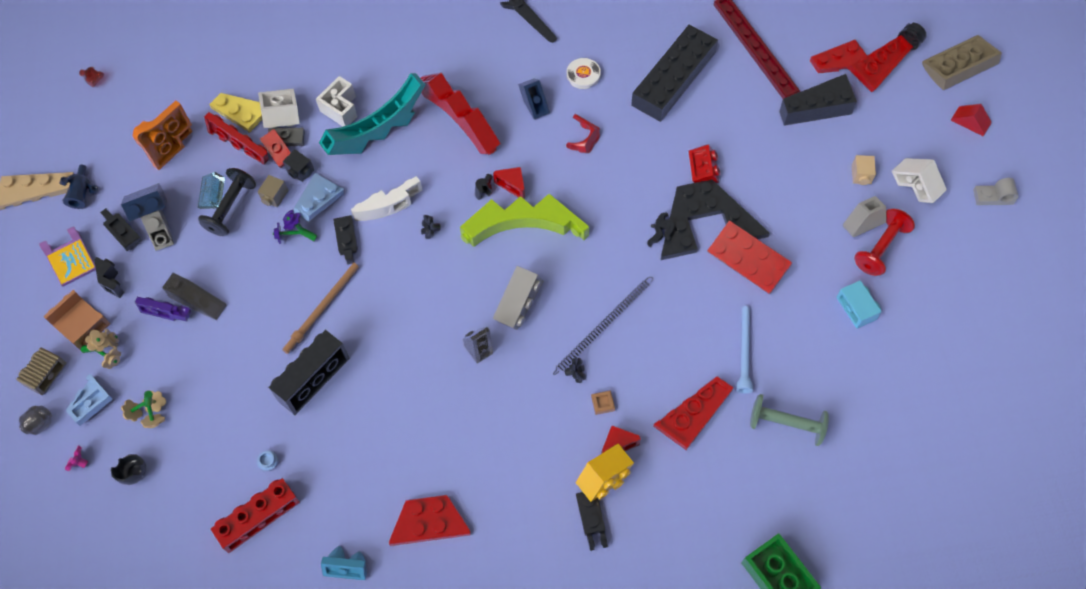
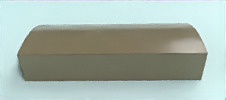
M976 35L922 61V65L931 79L942 90H946L999 64L1002 52L979 35Z

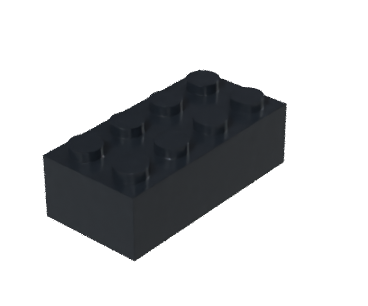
M325 329L314 338L313 343L308 348L306 347L300 352L299 357L294 362L286 366L285 371L280 376L272 380L268 388L276 400L295 416L350 359L343 343Z

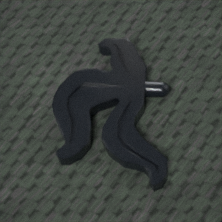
M667 212L661 213L656 219L655 224H651V228H655L656 233L647 241V245L650 248L652 244L659 242L663 238L661 229H665V238L668 241L672 240L671 236L676 226L671 219L665 220L669 216Z

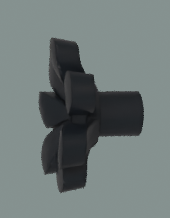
M424 215V220H422L424 228L421 229V234H425V238L430 239L433 237L434 231L440 230L441 225L440 223L433 222V216Z
M577 357L572 359V364L569 365V368H565L564 372L566 376L572 375L576 383H582V380L586 379V374L583 373L585 368L582 365V359Z

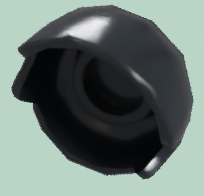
M129 454L119 458L118 465L111 467V477L124 485L135 484L141 480L146 471L145 460L137 454Z

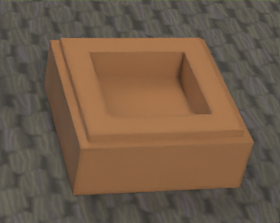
M611 390L591 394L595 415L615 411Z

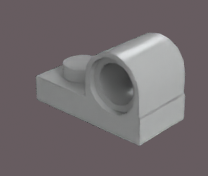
M1013 178L1001 179L995 186H975L973 189L976 205H1014L1018 199V192Z

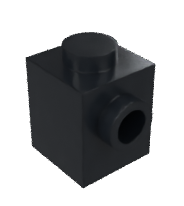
M295 149L282 161L287 173L293 179L297 178L302 182L314 171L311 160Z

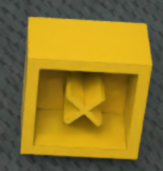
M617 444L587 462L575 483L590 502L597 498L601 500L609 493V490L612 488L616 490L624 484L623 479L630 475V469L634 462L622 447Z

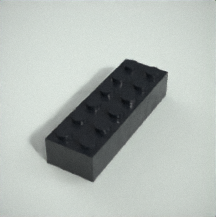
M689 24L634 90L631 106L661 122L716 53L718 39Z

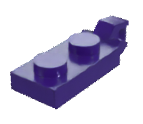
M137 296L135 300L140 313L172 321L178 319L187 322L192 313L190 308L183 305L177 307L166 301H155L150 297L142 298Z

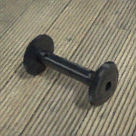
M238 168L226 170V175L233 182L213 216L200 215L198 217L199 224L204 229L218 236H226L229 233L228 228L222 222L242 187L247 189H254L256 187L254 178Z

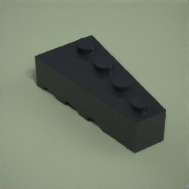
M843 74L784 98L779 113L783 125L786 126L851 115L857 101L847 75Z

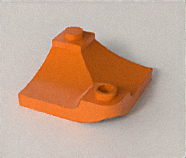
M175 100L154 120L150 122L143 121L136 126L132 136L135 142L144 150L153 166L160 170L185 147L182 141L193 131L190 128L192 124L182 105Z

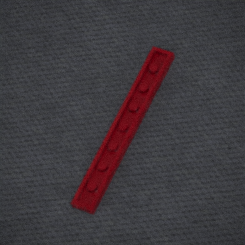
M715 0L713 5L782 99L799 93V88L733 0Z

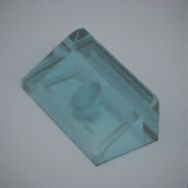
M217 172L202 177L198 201L199 209H217L222 201L225 178Z

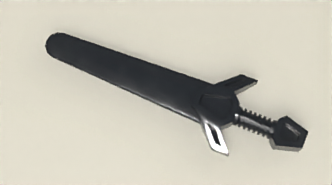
M524 0L500 2L503 8L515 10L547 41L553 43L557 40L554 33Z

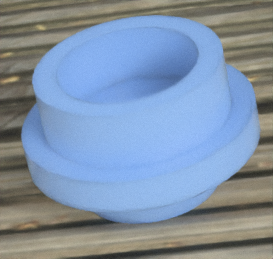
M264 451L257 458V465L263 471L273 470L278 463V457L272 451Z

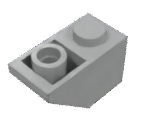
M876 196L869 198L856 206L843 223V227L853 238L886 223V206Z
M162 209L141 217L155 251L174 245Z

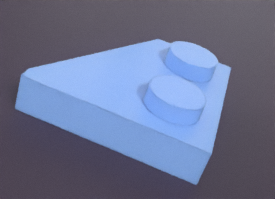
M91 374L86 377L88 382L83 390H78L74 401L70 403L66 410L79 426L113 400Z

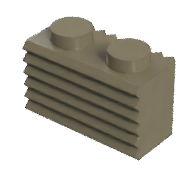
M41 347L39 351L32 355L29 364L19 372V377L16 380L28 389L43 395L66 362L61 357Z

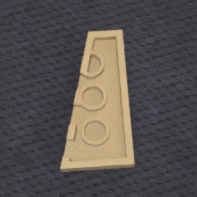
M74 173L1 176L0 210L10 205L14 207L22 205V202L29 200L33 202L38 201L40 198L48 195L53 197L65 194L70 183L62 186L59 184L61 177H69Z

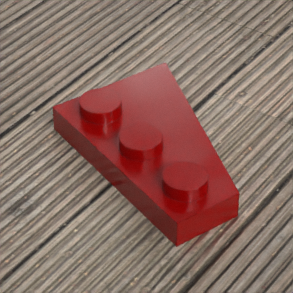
M852 40L811 56L810 63L817 73L839 72L840 69H847L850 65L867 55L858 42Z

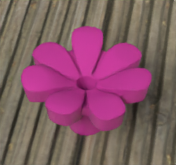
M77 446L74 456L68 460L64 468L65 470L70 471L76 465L85 468L88 461L81 458V446Z

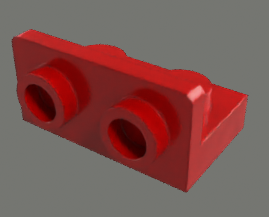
M709 144L689 150L692 181L696 183L712 179L715 183H719L718 176L721 173L716 164L718 160L716 150H713Z

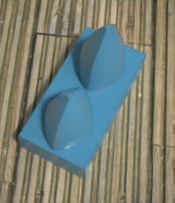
M338 546L328 557H322L321 568L323 576L355 580L366 579V561L360 551L353 554L349 559H345L342 547Z

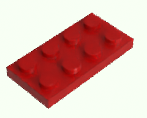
M731 221L726 224L707 250L712 256L769 295L792 265L791 261Z

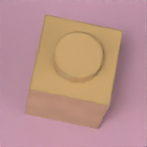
M856 155L852 163L853 184H872L876 175L875 157Z

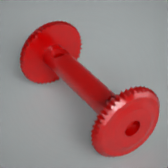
M894 208L886 210L888 228L870 253L860 251L855 254V263L863 272L873 276H880L885 273L886 267L880 258L898 232L907 234L915 228L912 217L905 211Z

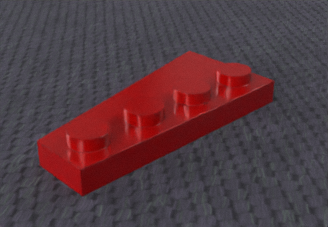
M900 35L856 63H853L847 69L867 89L873 92L913 46Z
M717 376L699 389L693 396L683 401L676 409L667 413L664 418L654 423L653 427L687 450L733 391V387Z

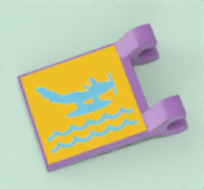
M74 226L67 229L72 240L54 250L50 244L48 245L46 240L39 243L62 287L96 270L95 263L79 231Z

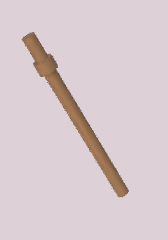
M356 263L349 267L302 326L292 333L291 339L282 349L286 354H289L294 346L304 339L303 335L358 270L359 266Z

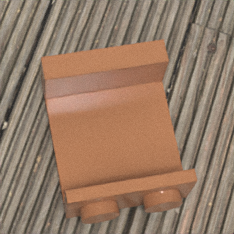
M74 290L65 295L55 307L51 308L43 316L80 351L81 346L88 344L85 338L90 336L92 330H98L101 333L110 325V322L100 312L92 308Z

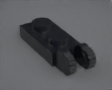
M583 492L576 493L584 535L587 536L590 551L595 550L592 534L599 533L602 547H608L605 535L606 529L598 498L590 502Z

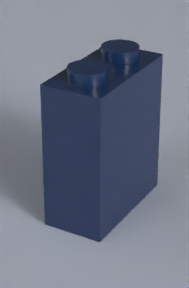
M160 183L124 196L121 206L130 222L166 208L167 198Z

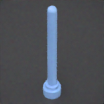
M743 306L741 378L737 382V392L741 394L753 392V383L749 378L750 308L748 306Z

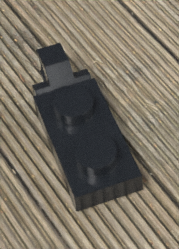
M107 208L100 212L106 219L103 225L126 251H129L142 241L119 213L112 215Z
M352 215L334 218L340 256H345L347 265L353 264V253L357 252L358 247Z

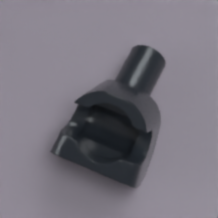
M486 174L485 178H480L475 182V197L478 200L483 198L482 193H486L488 197L492 194L490 183L493 176L491 174Z

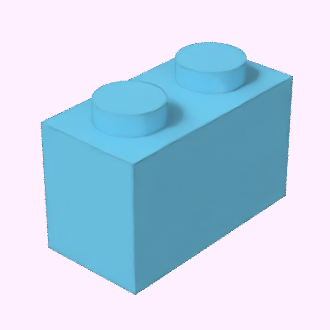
M861 280L840 289L836 297L856 329L877 320L882 312L880 305L874 301L868 287Z

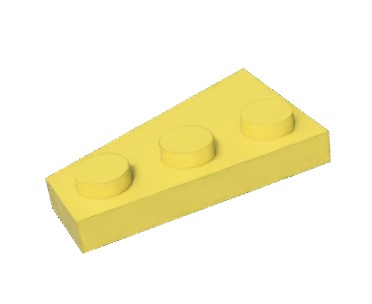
M220 93L209 104L211 109L249 133L262 121L260 102Z

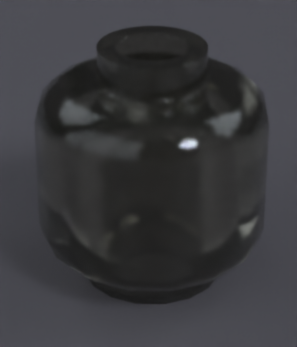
M42 405L31 406L19 417L20 430L25 434L39 435L51 424V412Z

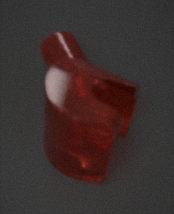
M94 67L79 71V75L83 76L85 82L91 87H94L104 76L103 72L96 71Z

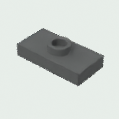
M268 128V133L275 129L286 146H303L304 128Z

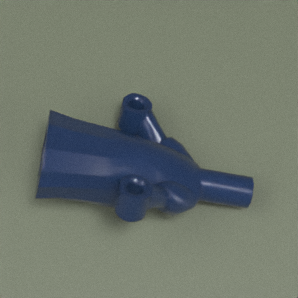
M80 164L77 174L61 177L59 184L62 186L70 183L62 200L63 204L70 208L83 209L86 207V188L89 189L91 194H96L98 187L92 185L85 176L86 165Z

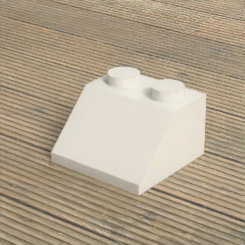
M294 89L258 92L264 128L300 124Z

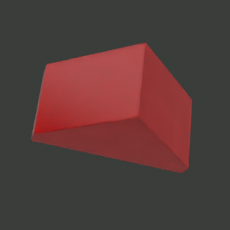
M982 104L959 106L950 120L981 136L985 135L992 123Z
M521 167L494 171L493 178L495 184L519 198L521 196L525 199Z
M611 426L601 454L617 444L624 451L630 450L640 445L641 438L637 434Z

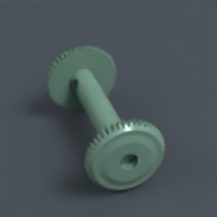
M763 394L757 396L750 418L752 429L756 428L760 418L816 433L815 445L819 446L823 443L829 424V414L827 411H823L820 420L815 421L762 407Z

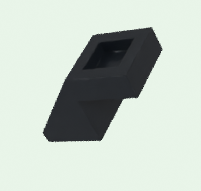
M96 257L94 261L98 283L106 292L121 298L125 292L121 289V284L114 279L118 274V271L114 268L115 264L106 258L102 260Z

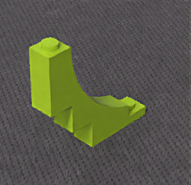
M550 194L545 196L534 207L520 196L505 210L491 199L460 226V237L466 244L470 243L475 247L481 241L499 232L528 227L546 229L561 235H565L571 229V232L576 237L585 240L589 236V226Z

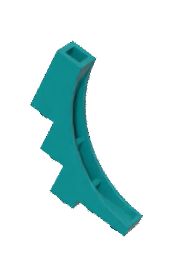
M410 73L402 87L382 107L350 125L326 129L319 144L328 155L361 154L369 140H385L392 126H408L415 114L412 108L426 84L416 73Z

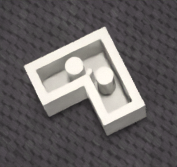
M338 76L316 98L319 110L341 126L350 125L357 118L354 104L351 103L356 97L353 85Z
M905 158L892 170L898 186L912 187L919 202L934 203L947 190L934 160Z

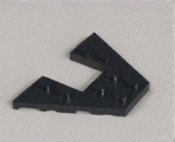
M712 179L677 186L669 218L674 222L676 229L671 236V241L665 238L660 259L665 260L697 253L698 248L689 220L722 214L725 224L731 221L756 239L767 238L770 233Z

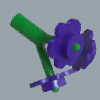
M294 210L288 211L283 217V228L285 230H292L296 227L298 230L281 231V226L278 222L277 228H274L273 232L274 239H278L279 244H281L282 235L301 234L313 242L317 235L301 226L299 223L301 214L294 213Z

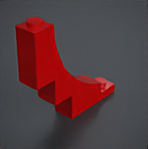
M442 72L424 75L420 78L426 84L421 92L424 98L443 109L466 133L480 154L490 155L497 150L496 147L501 143L479 108H471L460 90L453 91Z

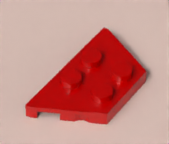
M447 495L405 500L390 537L389 545L396 546L470 536L471 532Z

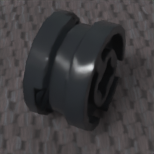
M914 22L912 24L908 23L898 34V36L902 35L913 46L911 50H916L927 37L925 29Z

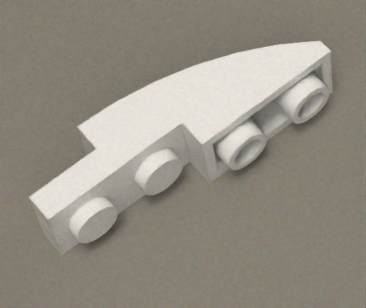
M415 176L405 181L398 188L392 189L386 195L382 190L372 194L368 199L356 204L351 209L355 221L383 218L411 205L410 198L422 191L421 181Z

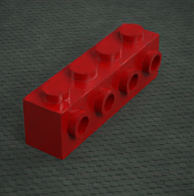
M281 478L270 483L263 492L254 494L246 504L237 506L233 513L226 518L223 517L217 520L210 530L221 547L227 553H230L298 505L300 501L286 481Z

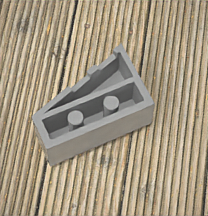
M516 266L493 319L515 330L521 327L525 321L528 309H530L535 296L544 282L540 276Z

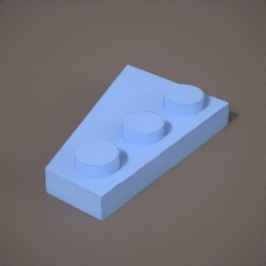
M315 173L295 205L294 213H300L301 218L309 222L344 195V189Z

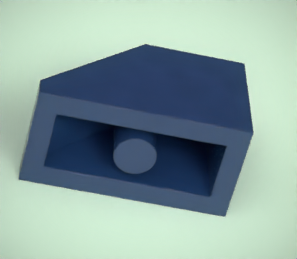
M533 78L518 84L523 101L534 120L550 114L540 80Z

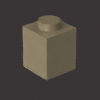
M268 175L258 190V194L262 203L278 208L289 190L285 181Z

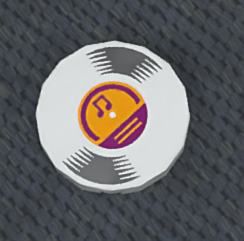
M579 58L572 61L567 67V80H569L573 87L588 89L599 82L601 69L594 60Z

